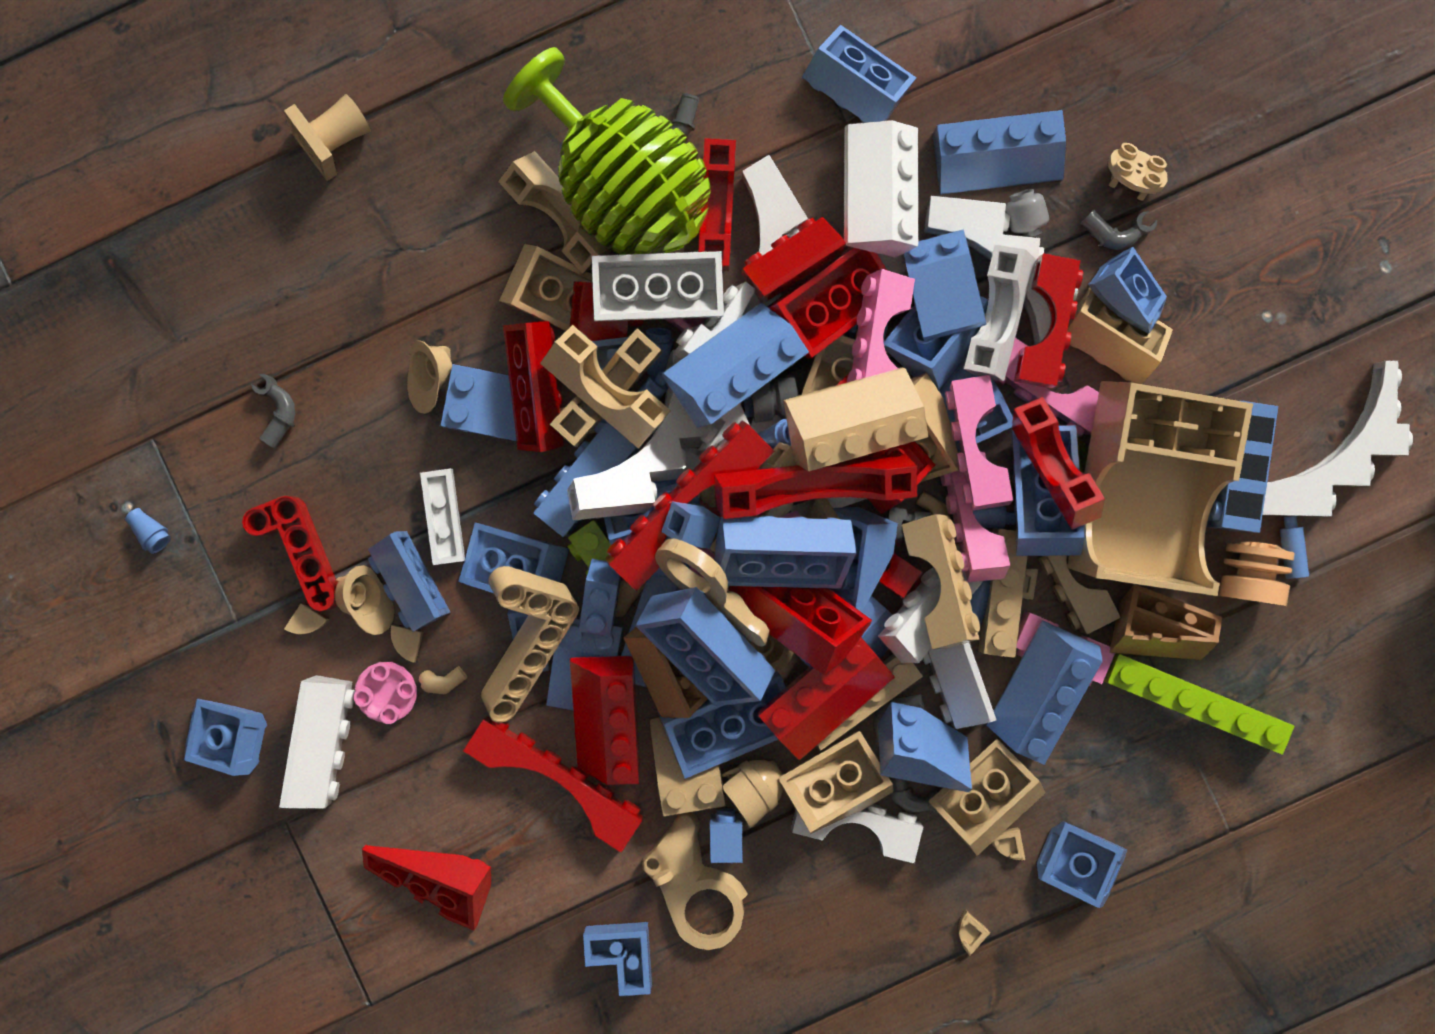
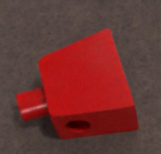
M574 281L570 327L572 325L576 327L590 341L627 337L628 326H642L644 320L594 321L593 283Z
M893 553L889 561L891 566L888 571L883 572L879 583L904 600L909 593L915 591L920 585L923 573Z

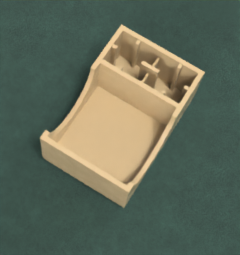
M1101 381L1084 474L1090 473L1104 496L1105 502L1101 518L1084 525L1085 538L1081 555H1070L1067 568L1099 579L1218 596L1220 583L1211 577L1205 560L1206 526L1211 508L1218 494L1229 483L1239 481L1253 403L1131 382Z

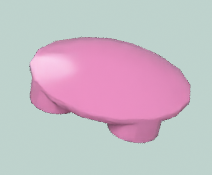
M378 662L369 666L360 674L355 685L354 701L360 710L368 718L385 724H392L404 718L412 710L417 698V686L412 675L403 666L393 662Z

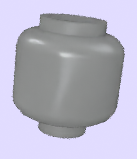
M1029 189L1009 196L1010 201L1006 204L1005 212L1010 216L1009 226L1011 231L1016 234L1023 233L1024 237H1033L1041 234V227L1049 222V214L1043 195L1034 193L1033 189Z

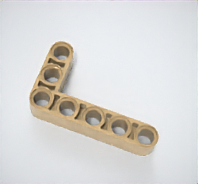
M508 566L495 569L489 576V585L502 607L527 614L528 617L481 692V699L491 719L499 723L512 719L579 612V606L567 586L563 583Z

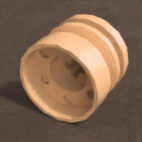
M1251 541L1234 544L1227 543L1226 551L1239 553L1240 557L1239 560L1224 559V564L1238 568L1237 575L1222 576L1219 596L1287 606L1290 585L1276 581L1277 574L1292 573L1293 568L1278 566L1279 559L1294 561L1295 553L1286 551L1277 545Z

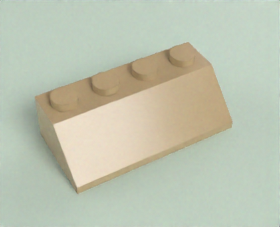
M903 367L783 400L794 462L807 471L928 437L924 405L906 369Z

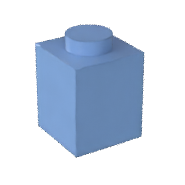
M672 501L662 532L671 539L675 538L695 547L710 549L721 518L703 506Z

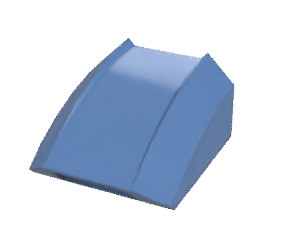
M1134 247L1112 257L1099 267V271L1091 282L1088 283L1096 296L1111 311L1129 324L1150 334L1160 318L1167 298Z
M196 699L185 744L184 760L232 776L249 775L260 762L259 754L264 731L267 727L263 714L223 703Z
M1061 822L1051 828L1037 860L1038 879L1097 908H1101L1110 895L1124 862L1127 849L1076 826Z

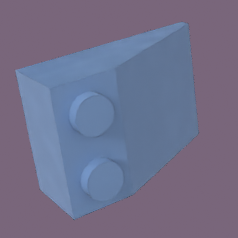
M964 229L918 241V247L904 253L908 276L915 279L913 297L924 341L987 325Z
M452 364L441 426L516 441L509 376Z
M860 507L833 508L840 520H851L856 555L841 588L829 589L863 612L893 556L898 523Z
M475 522L459 582L493 593L488 579L495 569L502 566L512 567L560 582L569 549Z
M577 616L553 655L547 706L573 710L570 658L619 656L624 625L614 623L611 635L607 637L580 632L581 617Z
M891 702L878 722L880 775L970 793L972 783L967 737L922 708Z

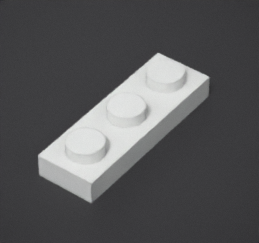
M453 469L422 472L420 476L432 564L438 565L465 561Z

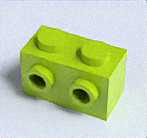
M597 520L591 521L568 537L571 541V544L568 545L570 552L577 561L583 559L588 568L592 558L606 561L605 558L609 555L607 550L611 544L607 534Z

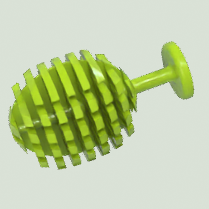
M552 47L534 57L509 84L503 96V104L511 111H520L540 99L569 129L561 147L558 173L560 185L563 186V197L567 204L572 205L570 211L577 221L583 219L584 221L581 222V226L590 235H594L597 232L598 234L595 236V239L605 247H609L611 244L614 245L612 246L613 252L620 255H631L633 253L657 254L662 249L665 251L664 253H673L685 247L697 236L709 207L701 215L699 214L702 212L701 209L705 207L711 191L709 178L707 177L704 180L706 175L704 162L701 158L696 160L698 152L691 142L685 144L686 135L679 128L673 130V124L662 115L656 116L654 110L644 105L632 106L635 103L631 100L620 98L609 109L607 104L582 116L553 86L564 66L565 59L563 54L557 48Z

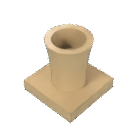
M347 94L343 95L331 108L310 123H308L295 104L284 110L290 132L326 181L337 175L333 156L330 152L354 138L371 132L365 117Z

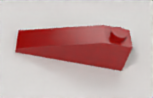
M365 845L362 848L365 869L394 887L405 886L415 895L413 899L421 904L426 899L441 909L438 914L445 919L473 931L476 929L491 887V866H488L479 859H471L464 855Z

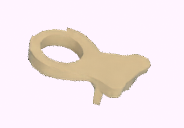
M675 538L667 539L655 555L656 562L665 575L680 590L697 587L705 593L707 599L719 611L725 614L727 620L747 640L758 646L766 645L770 630L761 619L753 615L740 595L728 591V580L720 565L709 555L691 544ZM682 562L696 569L702 576H699L698 574L690 570Z
M693 812L677 814L669 830L658 840L652 850L642 858V869L653 879L656 887L660 886L679 936L695 948L704 950L721 948L731 942L741 929L744 916L743 899L748 893L741 882L733 875L702 864L698 841L700 821ZM712 889L720 891L732 903L734 911L732 921L726 929L717 934L707 935L699 933L686 920V904L692 895L701 890Z

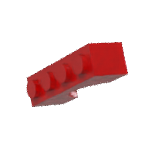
M704 138L703 162L706 167L704 180L707 177L709 178L711 191L705 207L701 209L702 214L709 207L700 227L698 252L721 251L722 271L729 272L736 140Z
M1045 253L1037 258L1031 289L1038 293L1047 303L1050 311V326L1041 342L1019 351L1014 382L1050 389L1056 387L1058 382H1062L1066 367L1065 363H1061L1063 351H1068L1071 342V332H1067L1069 320L1074 319L1077 311V301H1073L1075 288H1080L1083 279V270H1079L1081 260Z
M1041 397L1014 408L1012 430L1071 530L1101 518L1105 498L1090 473L1083 474L1070 459L1060 435L1058 421L1045 399Z

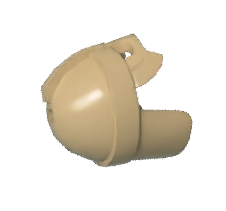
M762 759L748 762L746 760L721 775L722 777H728V782L723 785V790L745 819L748 828H752L769 811L771 812L779 805L778 801L784 788L778 778L783 776L774 761Z

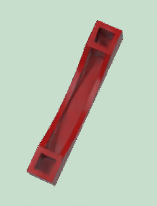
M743 420L739 424L736 422L732 423L723 432L722 437L724 439L716 447L713 445L708 447L699 457L701 462L693 470L689 468L684 471L676 480L678 485L669 494L664 492L656 499L653 504L655 508L647 517L644 515L640 516L631 525L630 530L632 532L624 540L621 538L617 539L607 550L609 555L605 559L608 564L636 591L660 568L656 562L655 555L666 539L662 529L672 501L687 504L700 492L715 484L714 474L757 470L775 452Z
M906 454L851 459L812 471H807L801 466L795 465L714 474L715 504L723 519L756 516L781 505L811 499L853 497L887 501L917 497V465Z
M489 716L483 719L463 750L465 753L489 768L504 766L525 768L539 772L557 781L581 804L591 822L595 836L622 853L642 822L643 815L639 813L641 809L637 805L626 799L624 802L613 797L614 791L602 783H598L596 786L588 781V775L575 766H572L570 769L560 763L562 758L548 749L543 752L534 746L536 741L522 732L517 735L509 730L510 725L507 722H495Z

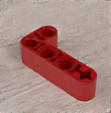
M282 496L248 510L242 519L243 528L247 533L254 536H265L279 531L309 606L317 611L335 608L337 606L335 601L336 578L304 501L299 497ZM289 501L295 506V514L290 519L283 512L285 504ZM260 513L266 518V526L262 530L257 529L255 526V518ZM300 530L307 536V542L303 547H299L295 542V535ZM311 559L315 560L319 566L318 573L315 576H311L306 569L307 563ZM325 580L324 583H318L319 585L313 586L312 584L313 581ZM328 591L330 597L326 598V601H320L319 596L323 592Z

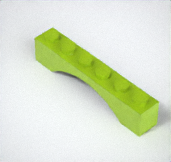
M1115 653L1104 678L1106 683L1282 755L1295 727L1292 724L1118 653Z

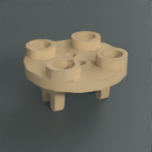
M1123 143L1119 149L1114 150L1108 159V168L1112 173L1109 186L1115 188L1118 182L1128 188L1140 192L1137 199L1143 201L1147 194L1161 192L1168 182L1165 171L1167 163L1159 156H1150L1145 152L1139 151L1133 144Z

